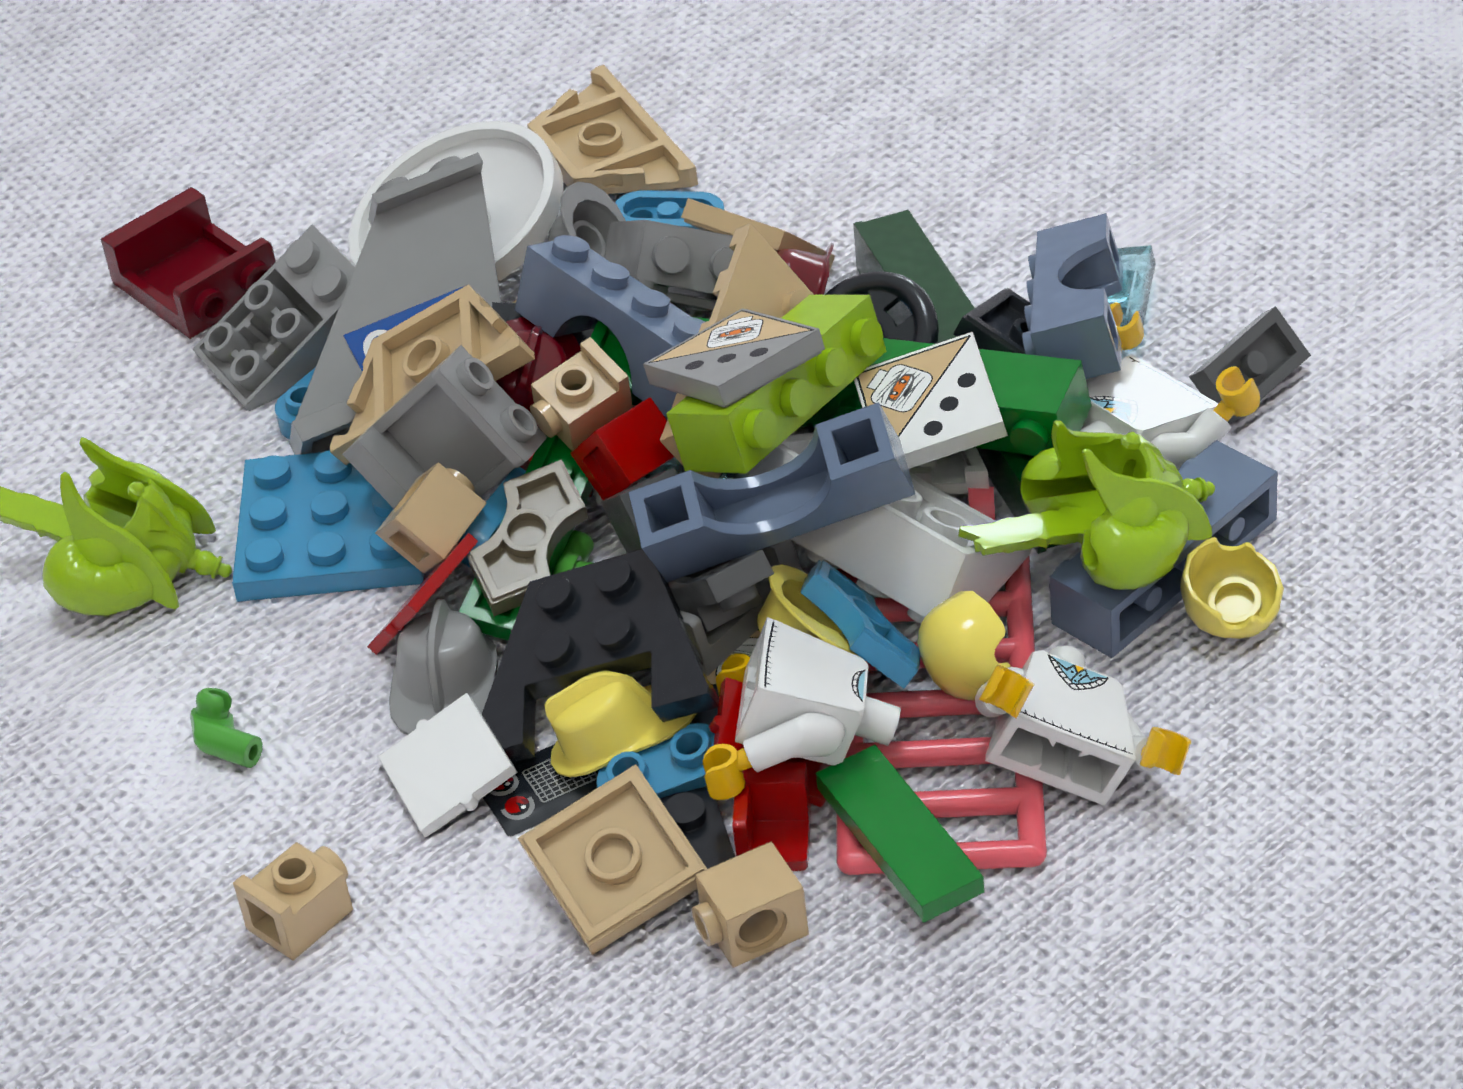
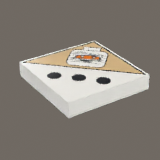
M973 332L867 367L866 370L854 379L862 408L880 403L900 439L908 469L1008 436Z

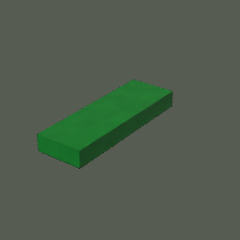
M876 745L844 759L840 764L831 765L815 773L819 792L923 923L985 893L984 876Z

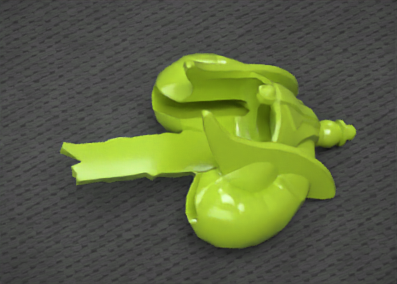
M1056 420L1051 431L1054 448L1041 451L1028 462L1022 472L1020 483L1021 496L1028 512L1031 514L1004 518L993 523L960 526L958 537L974 541L975 552H981L982 556L1001 552L1012 553L1034 547L1047 548L1049 544L1067 545L1079 542L1082 544L1080 558L1083 568L1096 584L1116 590L1137 589L1148 586L1170 572L1183 551L1187 540H1205L1212 537V527L1209 518L1200 503L1206 501L1208 496L1213 495L1215 485L1210 481L1206 482L1201 477L1183 479L1176 466L1171 461L1164 459L1159 449L1140 434L1129 432L1127 435L1105 432L1072 431L1062 421Z
M81 437L79 444L90 461L98 466V469L93 471L88 477L91 486L83 494V499L78 493L70 474L67 472H63L60 475V493L63 505L44 500L32 494L18 493L0 486L1 522L24 530L37 532L40 537L47 536L57 541L49 550L44 562L42 572L43 586L59 606L69 611L83 615L109 616L135 609L151 599L167 608L177 609L179 601L172 581L178 573H185L187 569H191L200 575H211L212 579H215L217 574L224 578L232 574L230 564L222 563L223 557L219 556L217 558L210 551H201L196 548L193 533L213 534L216 532L209 513L195 497L172 483L155 469L141 463L123 460L84 437Z

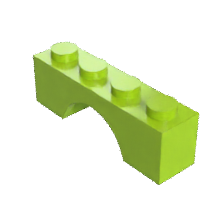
M808 295L781 319L819 328L825 347L820 354L726 408L687 396L668 411L666 415L684 470L747 474L866 370L867 367L886 352L882 328L877 320L871 296Z

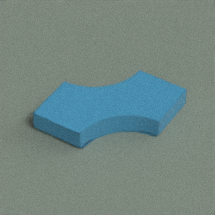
M818 560L806 576L800 593L820 608L845 635L850 650L904 689L918 672L921 659L919 648L886 619L878 609L872 595L823 560L821 562Z

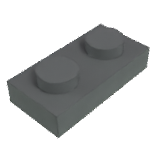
M1275 306L1261 313L1191 374L1189 378L1201 394L1219 404L1222 399L1216 389L1217 377L1227 368L1236 366L1240 369L1245 382L1250 378L1254 379L1261 401L1308 359L1311 354ZM1232 416L1228 423L1236 422L1242 417Z

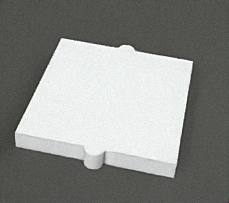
M468 693L461 696L428 721L426 719L418 721L414 731L377 756L417 827L426 838L466 809L468 811L475 810L481 798L518 773Z

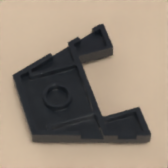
M643 549L529 582L482 712L484 719L512 763L535 757L537 699L554 695L580 678L594 672L607 670L627 675L651 668V705L653 711L662 722L719 707V698L714 687L707 679L702 667V659L682 620L684 618L671 588Z

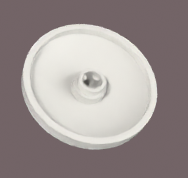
M481 121L460 125L438 133L420 142L397 158L376 178L366 191L354 213L349 230L348 246L351 260L356 265L371 228L368 219L372 194L376 193L380 186L394 178L406 177L409 180L427 173L432 166L445 158L458 156L460 159L479 153L483 160L481 175L499 282L524 263L527 246L542 243L552 228L560 210V201L563 194V177L559 164L544 140L529 128L505 121Z

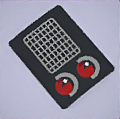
M552 745L536 752L533 758L512 763L518 773L484 796L483 800L496 817L506 835L513 837L541 824L597 789L599 770L588 775L572 778L559 775L551 765V751L554 747Z

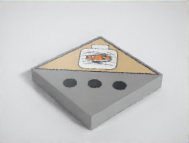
M742 308L645 362L643 365L649 384L726 408L817 356L825 347L819 328Z

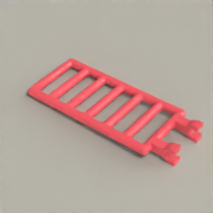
M994 486L989 487V489L968 488L969 506L995 520ZM1030 556L1005 582V591H998L988 602L998 617H1007L1008 638H1003L996 647L994 654L998 663L1007 662L1010 664V667L1021 669L1031 653L1035 652ZM841 568L836 569L856 584L858 578ZM874 597L878 609L890 623L914 622L907 614L909 608L892 598ZM920 659L919 669L925 668L922 659ZM868 663V671H879ZM942 689L866 693L868 697L900 707V718L981 714L975 705V700L958 699L946 694ZM855 735L844 759L876 745L895 769L992 764L985 761L991 737L892 741L886 746L877 742L863 743V738ZM1015 772V787L915 792L935 818L1017 815L1018 840L956 842L978 870L1036 867L1045 861L1047 845L1043 782ZM836 813V862L839 870L848 875L884 874Z

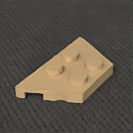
M604 64L597 66L590 72L592 83L578 94L577 91L569 89L556 100V104L552 108L542 111L527 124V128L538 134L550 149L559 164L563 182L567 187L576 182H585L595 185L607 194L641 190L689 188L698 185L696 166Z
M468 284L372 340L363 362V372L354 384L347 401V405L356 414L347 434L333 436L330 444V453L343 464H349L350 462L342 454L366 429L460 345L472 357L479 359L489 368L494 381L534 360V352L488 302Z

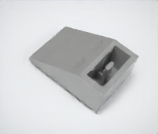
M311 225L288 247L287 251L270 269L250 286L245 295L221 320L208 330L206 335L192 350L248 411L279 398L316 367L356 265L315 226Z

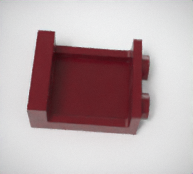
M193 187L188 188L101 238L112 283L189 339L217 324L245 295L250 286L257 282L276 262L272 244L266 239L259 238L245 246L213 224L210 219L205 195Z

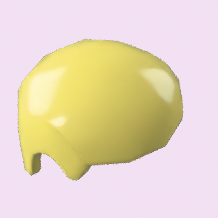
M1216 537L1206 539L1188 553L1181 578L1180 591L1187 616L1199 629L1217 637L1240 639L1253 637L1266 630L1273 623L1279 613L1284 587L1276 566L1262 554L1256 552L1251 543L1245 542L1239 546L1221 545Z
M959 591L937 605L925 616L918 632L917 644L920 657L933 682L946 694L958 699L975 700L978 689L989 681L997 665L1006 668L1010 667V664L1007 662L998 663L994 655L999 642L1005 637L1006 631L1003 622L991 605L974 591Z

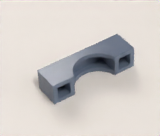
M1107 213L1037 231L1036 254L1028 256L1032 279L1026 281L1031 305L1024 307L1029 330L1022 334L1025 354L1082 360L1086 379L1120 371L1122 343L1107 297L1122 291L1123 264Z
M561 235L555 237L554 241L527 246L515 311L534 325L541 326L542 330L553 338L594 329L598 320L601 321L617 337L625 352L631 372L633 394L642 401L651 397L663 416L667 418L666 413L671 410L677 393L649 384L643 364L697 334L701 324L705 323V321L691 317L670 303L668 296L659 291L651 290L630 276L629 271L625 267L608 261L590 249L588 242L579 237Z
M878 402L815 425L813 438L803 452L788 463L769 472L745 478L719 479L707 477L689 470L628 493L641 548L664 579L670 582L915 495V490L900 439Z

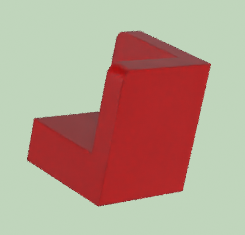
M651 397L594 431L570 453L602 500L637 484L645 476L675 458L660 441L667 420Z
M806 762L779 763L760 772H756L753 767L742 770L745 787L741 793L734 797L732 820L736 856L772 842L792 871L806 870L809 860L811 801Z

